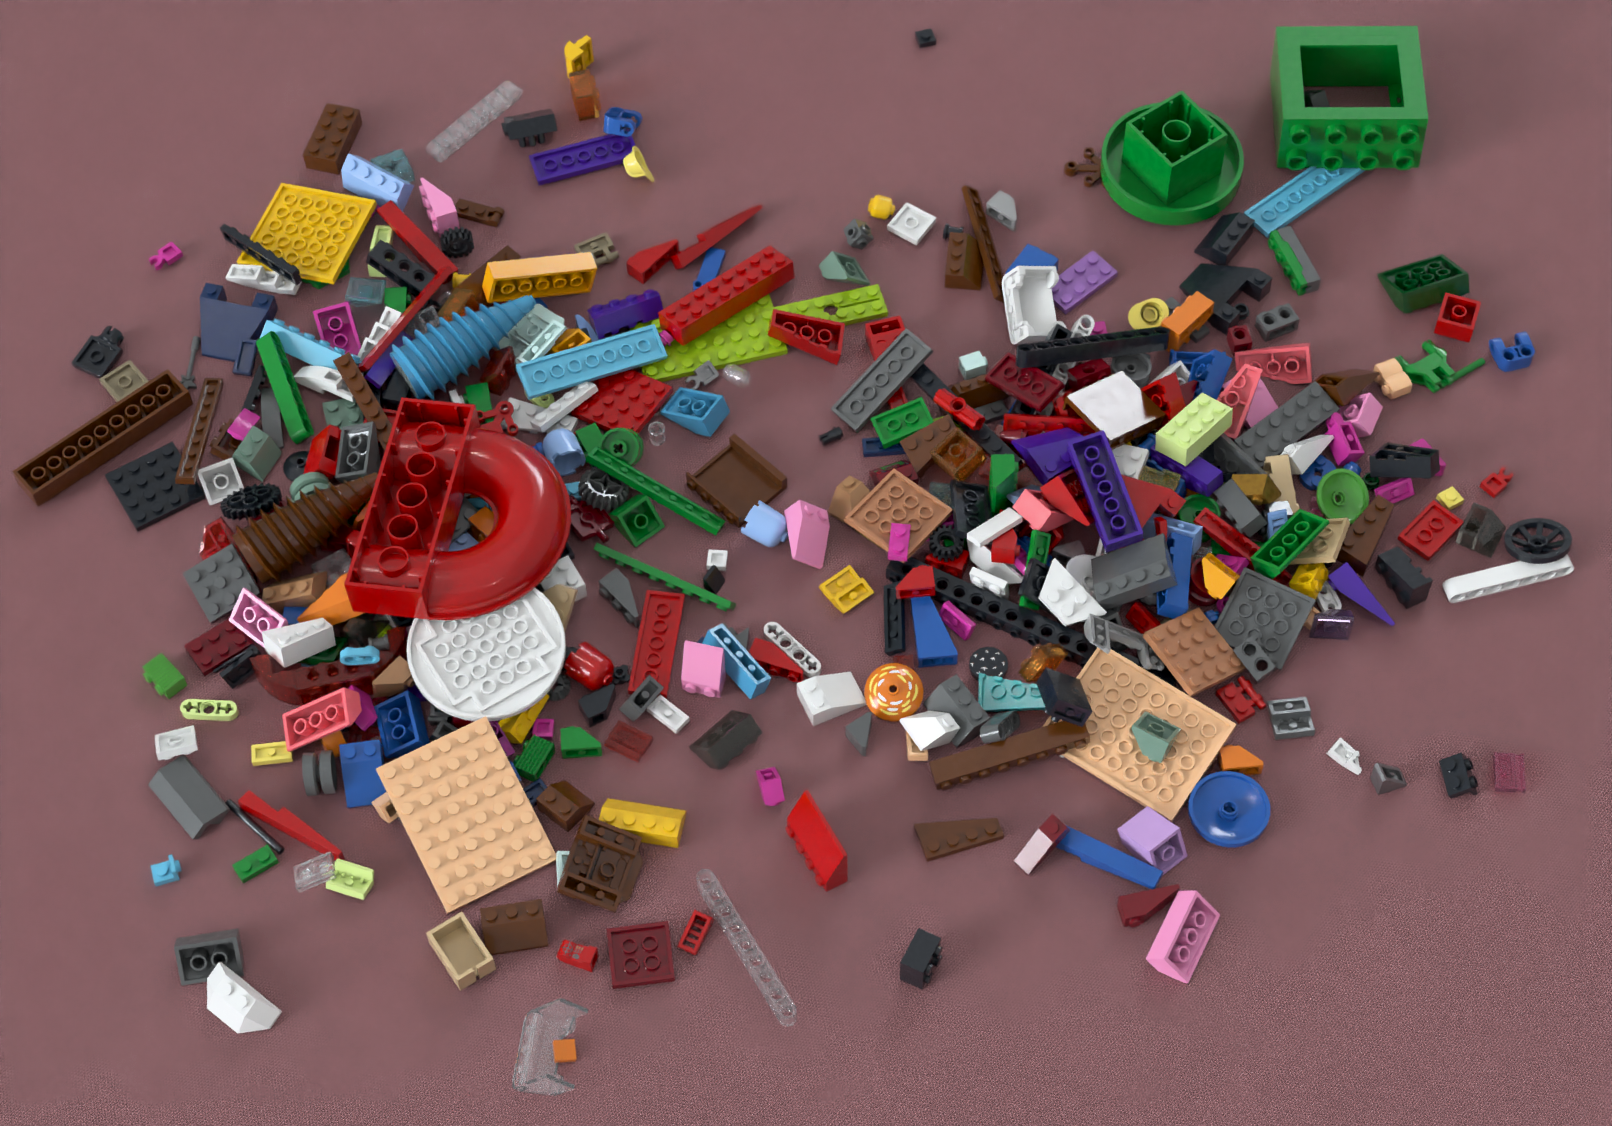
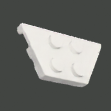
M1054 558L1038 597L1040 601L1064 626L1084 622L1090 614L1098 617L1104 616L1107 612Z

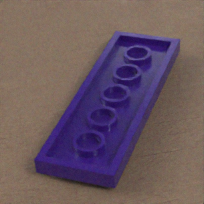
M608 134L529 155V160L540 186L623 164V159L632 152V147L636 145L632 135L625 137Z

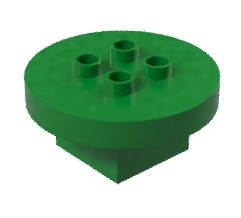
M1181 90L1162 102L1138 107L1118 119L1109 129L1104 139L1100 171L1107 192L1128 213L1156 224L1187 225L1209 219L1230 204L1240 186L1244 154L1241 143L1232 128L1217 115L1200 108Z

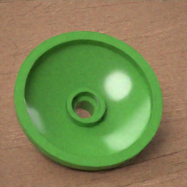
M1332 470L1326 473L1318 484L1316 492L1317 503L1320 511L1327 519L1348 518L1350 524H1353L1368 507V489L1362 478L1351 470Z

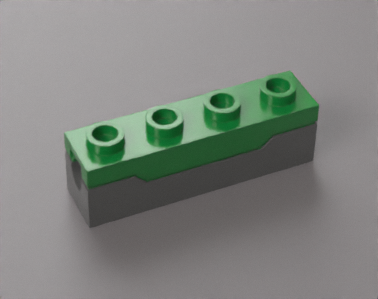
M1291 226L1271 231L1268 246L1274 251L1277 262L1283 267L1284 275L1288 276L1292 289L1296 290L1298 296L1319 290L1321 278Z

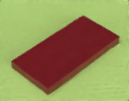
M1008 352L984 377L985 381L1035 410L1042 412L1065 387L1064 383L1036 367L1020 368L1016 366V356Z

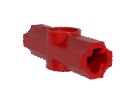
M945 388L939 389L935 393L933 401L949 412L954 420L963 422L974 431L979 430L983 426L985 417L967 405L963 398L954 396Z

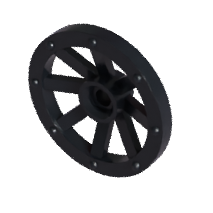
M1530 518L1516 522L1507 529L1504 545L1507 552L1520 561L1545 564L1560 560L1569 553L1572 546V536L1570 531L1561 523L1544 518ZM1537 527L1536 535L1531 536L1526 530ZM1543 528L1553 530L1547 537L1542 535ZM1520 532L1526 541L1514 537V535ZM1559 534H1560V535L1562 536V538L1564 539V540H1560V541L1551 542V541L1554 540ZM1513 543L1520 545L1522 547L1517 548Z

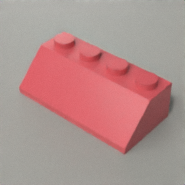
M343 687L282 714L287 751L291 752L351 726L362 711L359 692Z

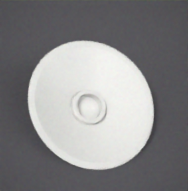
M1086 554L1077 555L1069 560L1065 569L1097 602L1093 587L1091 559L1096 557Z

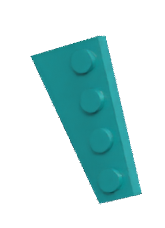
M979 673L978 703L985 712L1045 709L1037 684H1028L1018 680L1003 679V677H993Z

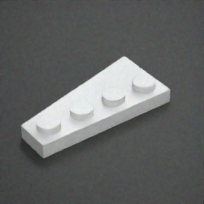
M510 397L508 402L514 407L511 417L514 424L518 426V430L530 431V433L535 434L541 432L533 428L530 421L546 408ZM565 415L544 432L548 434L553 430L561 428L574 432L578 424V418ZM505 420L501 423L502 429H507Z

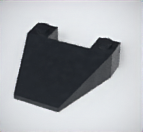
M1201 263L1180 284L1179 288L1187 297L1189 295L1192 296L1198 291L1213 301V314L1207 321L1212 327L1227 335L1228 328L1238 325L1240 311L1230 304L1242 292L1260 302L1270 291L1272 277L1257 268Z

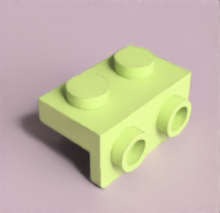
M336 859L335 870L326 882V889L364 900L374 885V870Z

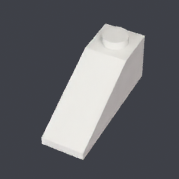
M1317 435L1286 446L1281 455L1288 454L1291 474H1303L1334 439V436Z

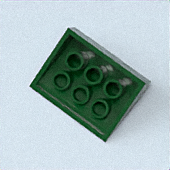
M1443 254L1377 274L1378 279L1395 307L1403 313H1411L1419 308H1427L1432 304L1442 303L1445 292L1458 296L1470 293L1468 273Z

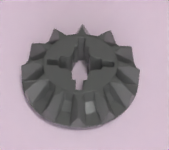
M565 674L559 675L556 680L558 686H556L554 692L551 688L547 693L550 696L548 700L559 701L569 694L571 685L570 680H568Z

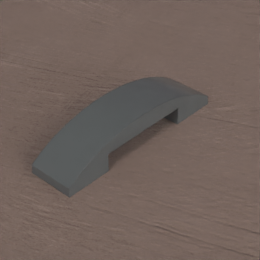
M272 387L262 388L261 416L263 432L272 438L279 449H283L284 436L280 408Z

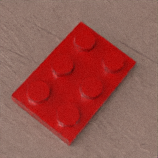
M1433 500L1398 535L1397 539L1429 561L1463 526L1464 521Z

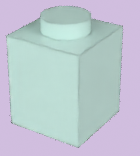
M980 351L959 357L958 368L964 380L986 374L988 362L986 357L981 355Z

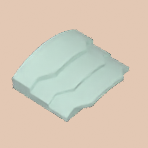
M536 304L534 309L517 323V327L514 326L508 333L509 339L503 337L500 340V350L495 347L493 349L515 365L543 357L567 329L564 326L565 320L541 304Z

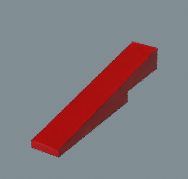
M391 200L377 209L378 214L420 262H424L435 275L440 269L447 266L453 270L443 282V285L452 280L453 273L458 272V268Z
M762 205L752 206L697 234L699 242L670 256L675 269L684 268L760 211Z
M1205 507L1193 522L1196 525L1203 526L1202 530L1232 556L1246 558L1249 561L1247 568L1255 572L1250 558L1260 547ZM1283 570L1272 580L1290 588L1289 583L1293 576Z
M250 790L238 800L239 806L244 812L335 861L336 859L345 861L340 849L284 806L277 812Z

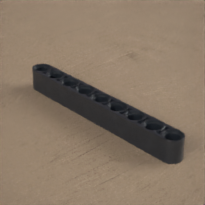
M1152 327L1019 344L1016 350L1015 364L1020 368H1031L1163 351L1168 348L1170 331L1165 327Z

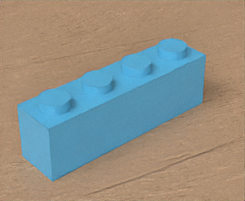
M723 623L709 629L702 644L724 648L725 670L731 679L750 700L765 693L771 680L767 672Z

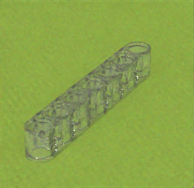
M510 80L504 81L430 141L426 146V153L438 162L445 161L521 98L523 90Z

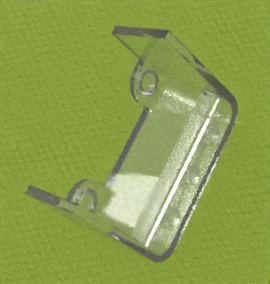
M559 998L527 1013L523 1023L514 1069L513 1089L520 1092L551 1096L574 1089V1084L564 1081V1077L557 1074L559 1063H554L553 1041L563 1040V1037L571 1034L576 1027L575 1019L587 1014V1008Z

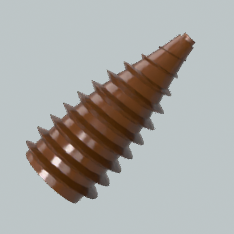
M374 472L348 482L344 479V483L335 486L328 481V488L323 490L314 485V494L306 495L299 490L300 499L293 501L286 496L287 505L280 507L273 502L274 512L267 514L260 509L261 519L254 521L248 517L249 525L243 529L235 524L236 533L232 537L262 584L272 578L281 583V572L286 570L294 575L292 566L294 563L298 562L306 566L304 557L308 553L317 558L316 548L320 544L329 549L327 539L331 535L340 539L338 529L342 525L350 528L349 518L353 514L359 516L358 509L364 503H367V500L371 497L378 473Z

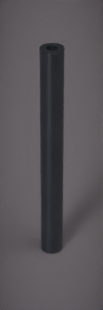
M231 799L225 802L230 810L278 854L283 853L285 848Z

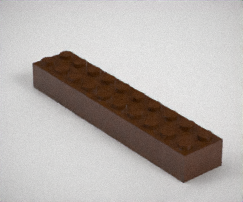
M167 369L13 470L12 473L18 485L39 507L193 405L190 393Z

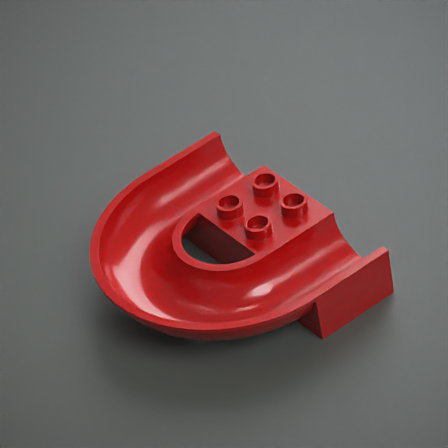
M401 397L344 583L352 610L354 612L428 620H460L491 613L519 600L544 580L552 571L565 549L571 527V505L566 486L553 464L536 449L507 434L481 428L476 405ZM468 493L480 497L491 507L494 514V523L490 534L472 547L458 551H449L464 494Z

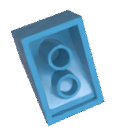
M679 387L660 413L695 434L711 437L730 413V410L722 395Z

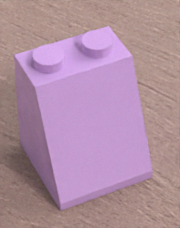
M1148 806L1117 829L1121 843L1136 859L1163 871V875L1187 857L1180 828Z

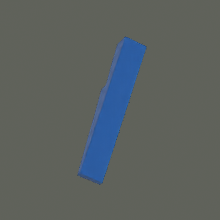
M1067 826L1071 831L1056 848L1079 856L1084 863L1150 889L1156 888L1163 875V871Z

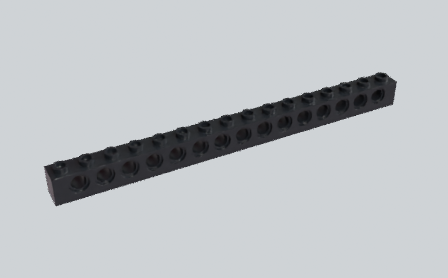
M912 557L905 563L891 560L886 568V578L892 583L899 582L907 575L904 573H909L913 568L921 565H930ZM933 567L935 595L930 597L942 605L949 600L965 615L974 617L979 622H985L996 630L1005 631L1014 638L1025 640L1030 645L1038 646L1050 654H1056L1065 661L1074 662L1082 668L1097 649V646L1090 643L1084 634ZM1110 646V649L1144 669L1138 658ZM1145 669L1176 687L1177 680L1172 673L1165 670Z

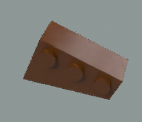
M947 414L899 442L916 473L921 478L927 469L935 464L941 454L946 452L961 434L951 416Z

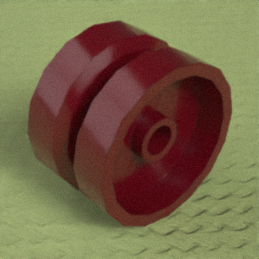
M1204 557L1197 559L1190 568L1188 599L1199 606H1211L1216 604L1219 598H1213L1208 594V589L1205 588L1202 559Z

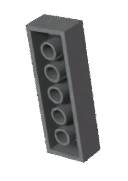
M1314 381L1233 442L1263 469L1265 457L1281 455L1286 446L1302 441L1325 424L1326 420L1331 418V415L1334 412H1338L1340 408L1322 387Z

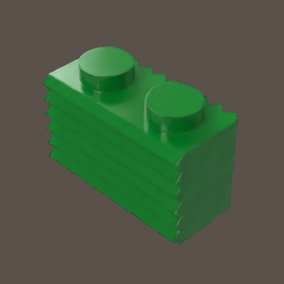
M535 734L530 740L527 739L523 745V752L520 756L517 755L513 761L519 776L532 782L538 780L555 754V746L552 742Z

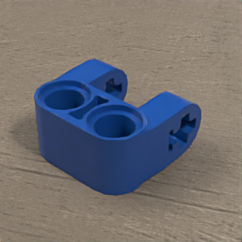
M611 107L604 116L603 132L629 137L642 123V115L637 111ZM633 116L635 117V120H638L636 121V123H634V121L631 119Z
M1527 332L1516 333L1514 336L1516 346L1508 348L1505 347L1500 337L1489 340V350L1500 370L1510 372L1527 368L1531 365L1535 349Z

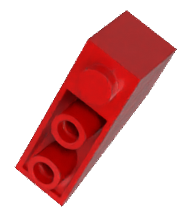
M755 637L749 654L766 672L772 676L787 678L792 682L804 681L803 670L772 642Z

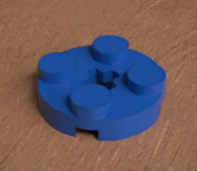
M1319 455L1303 474H1299V481L1306 489L1311 491L1313 489L1317 490L1322 477L1326 473L1335 470L1336 467L1323 455ZM1315 472H1320L1321 477L1319 475L1315 476Z

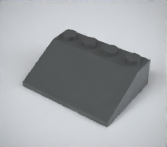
M1164 533L1091 559L1096 599L1104 610L1178 585Z

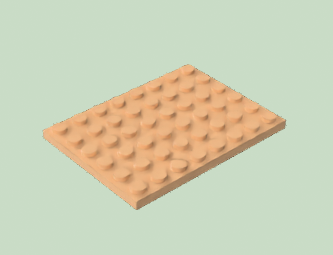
M1097 647L1077 676V679L1081 681L1092 709L1091 715L1085 722L1090 735V743L1081 749H1069L1068 752L1061 755L1143 806L1150 807L1170 822H1173L1191 795L1195 785L1201 780L1236 728V724L1112 649L1107 654ZM1145 711L1181 728L1172 748L1161 763L1151 761L1142 754L1131 729L1132 725ZM1052 716L1047 719L1043 727L1055 723L1051 719Z
M486 716L376 768L378 776L447 914L556 861V853Z

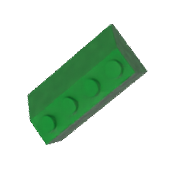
M1014 454L991 455L988 491L992 518L999 514L1000 510H1006L1009 507L1012 509L1013 503L1007 498V495L1017 490V473L1019 470Z
M1298 509L1250 558L1255 572L1270 579L1275 578L1330 523L1329 520Z

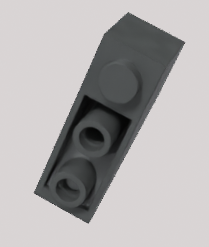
M615 568L599 580V593L604 599L608 598L613 608L616 611H620L629 624L632 623L637 628L640 626L639 616L629 580Z

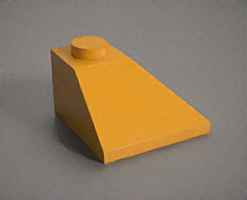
M1210 552L1202 559L1205 588L1208 589V594L1213 598L1222 599L1240 575Z

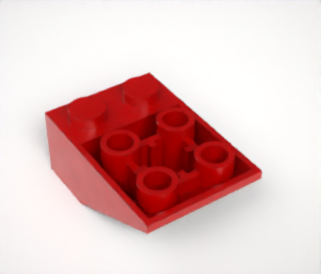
M900 315L865 324V338L874 362L905 330Z

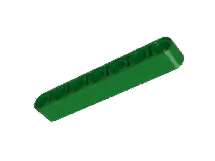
M270 331L258 339L256 345L289 436L295 444L299 445L314 435V431L281 340L274 331Z

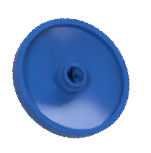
M1220 771L1204 777L1195 785L1189 798L1188 814L1194 829L1207 841L1222 847H1241L1254 842L1265 831L1270 818V802L1264 789L1252 778L1238 772Z

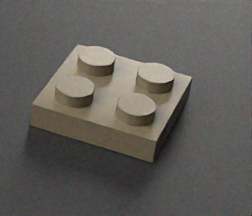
M131 360L99 379L102 386L116 402L149 382Z

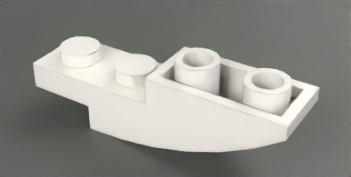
M305 366L294 375L297 383L323 394L325 391H328L351 402L355 400L338 370L323 366Z

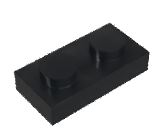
M249 650L219 674L234 689L264 664L252 650Z

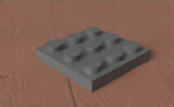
M234 544L228 545L182 573L210 623H214L233 611L243 588H247L256 596L262 594Z

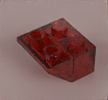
M512 346L495 351L479 379L480 383H488L490 393L502 396L503 392L509 388L512 376H515L517 373L516 356Z

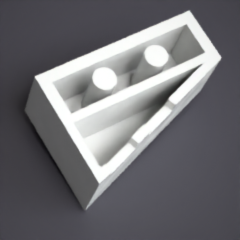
M324 618L262 631L265 651L284 668L336 645L333 626Z

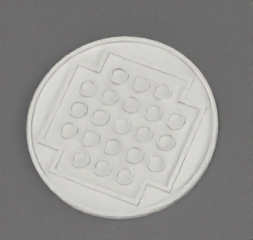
M536 588L519 600L501 609L477 617L460 620L415 618L407 639L409 669L417 688L423 696L443 712L470 721H477L485 716L488 721L502 720L518 715L534 706L555 684L562 670L566 653L565 632L560 616L549 599Z

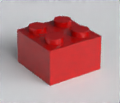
M1445 292L1434 334L1470 343L1481 301Z

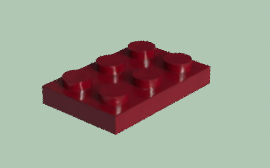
M227 619L185 644L184 648L205 677L213 672V669L240 654L251 644L254 645V642L247 634Z

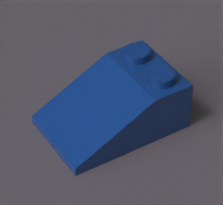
M380 740L340 744V759L347 808L373 805L371 802L386 792L376 771V768L384 765L382 743Z

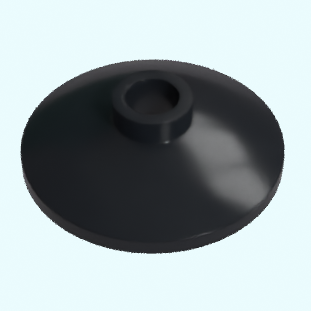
M309 451L295 452L284 462V474L290 481L293 482L304 473Z

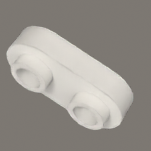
M1325 581L1322 590L1316 597V601L1324 615L1335 617L1340 613L1342 604L1336 592Z

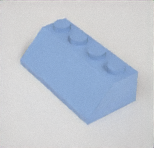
M349 153L341 169L343 188L362 198L376 200L377 205L380 207L391 200L403 212L414 185L360 156Z

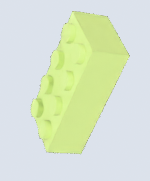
M1201 393L1156 433L1155 450L1187 466L1232 425L1233 408Z

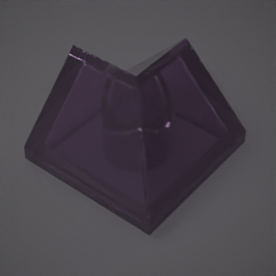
M1330 609L1315 614L1309 638L1349 640L1354 623V616L1351 610Z

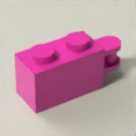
M1334 412L1331 418L1326 420L1328 431L1324 434L1334 436V439L1328 444L1338 466H1345L1346 463L1351 461L1356 463L1364 454V450L1352 423L1344 422L1342 416Z

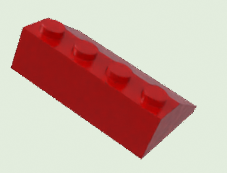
M1074 468L1058 475L1040 487L1043 499L1052 506L1086 526L1094 523Z
M806 790L787 818L786 832L790 838H794L796 841L795 846L799 854H804L806 858L805 863L810 871L813 870L816 874L815 880L819 887L823 886L827 892L848 881V857L810 792Z

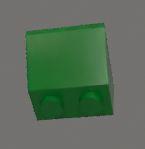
M636 494L608 514L614 521L617 530L635 548L665 527L650 499L645 494Z

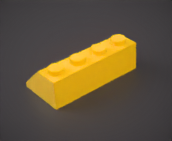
M608 798L601 808L599 820L642 837V843L679 848L687 811Z

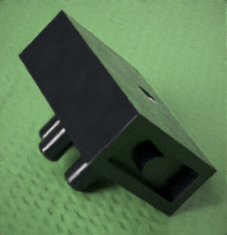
M551 108L504 117V123H501L504 135L508 136L509 140L518 139L520 147L527 146L525 137H528L530 146H536L535 135L538 137V142L542 144L545 143L544 133L558 131L555 115Z
M1046 667L1036 682L1045 705L1044 712L1052 716L1051 719L1055 723L1061 719L1083 727L1091 715L1092 709L1080 679Z

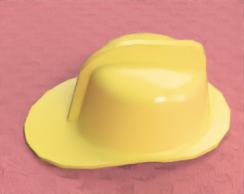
M633 146L632 152L623 159L626 172L635 178L646 175L651 182H654V178L646 165L642 153L636 146Z
M1151 298L1132 306L1128 313V320L1135 330L1159 327L1163 319L1169 316V309L1163 300Z

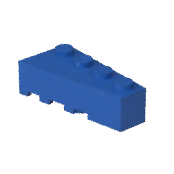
M1214 349L1193 360L1188 382L1192 380L1197 381L1193 400L1201 393L1217 400L1233 358Z
M1171 532L1167 537L1166 542L1178 585L1156 592L1158 615L1174 619L1188 611L1192 537Z

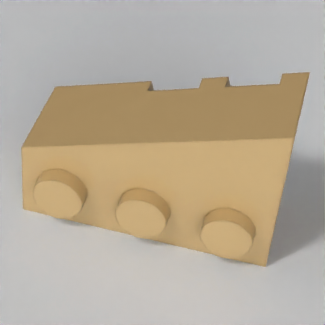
M1288 454L1265 457L1263 470L1270 476L1282 493L1273 502L1288 501L1294 515L1300 508L1299 504L1296 503Z

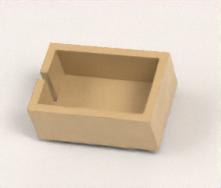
M463 912L458 913L426 933L429 944L460 991L476 982L477 976L481 979L496 970L493 957Z

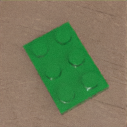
M922 397L870 418L884 449L900 443L899 441L934 422Z

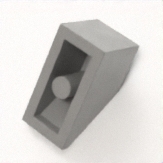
M999 190L987 202L986 214L1014 232L1017 225L1014 199L1009 194Z

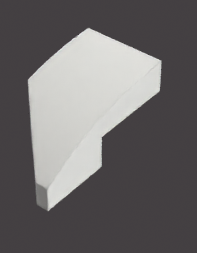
M1340 737L1326 754L1346 769L1359 775L1362 771L1359 766V751L1354 750Z

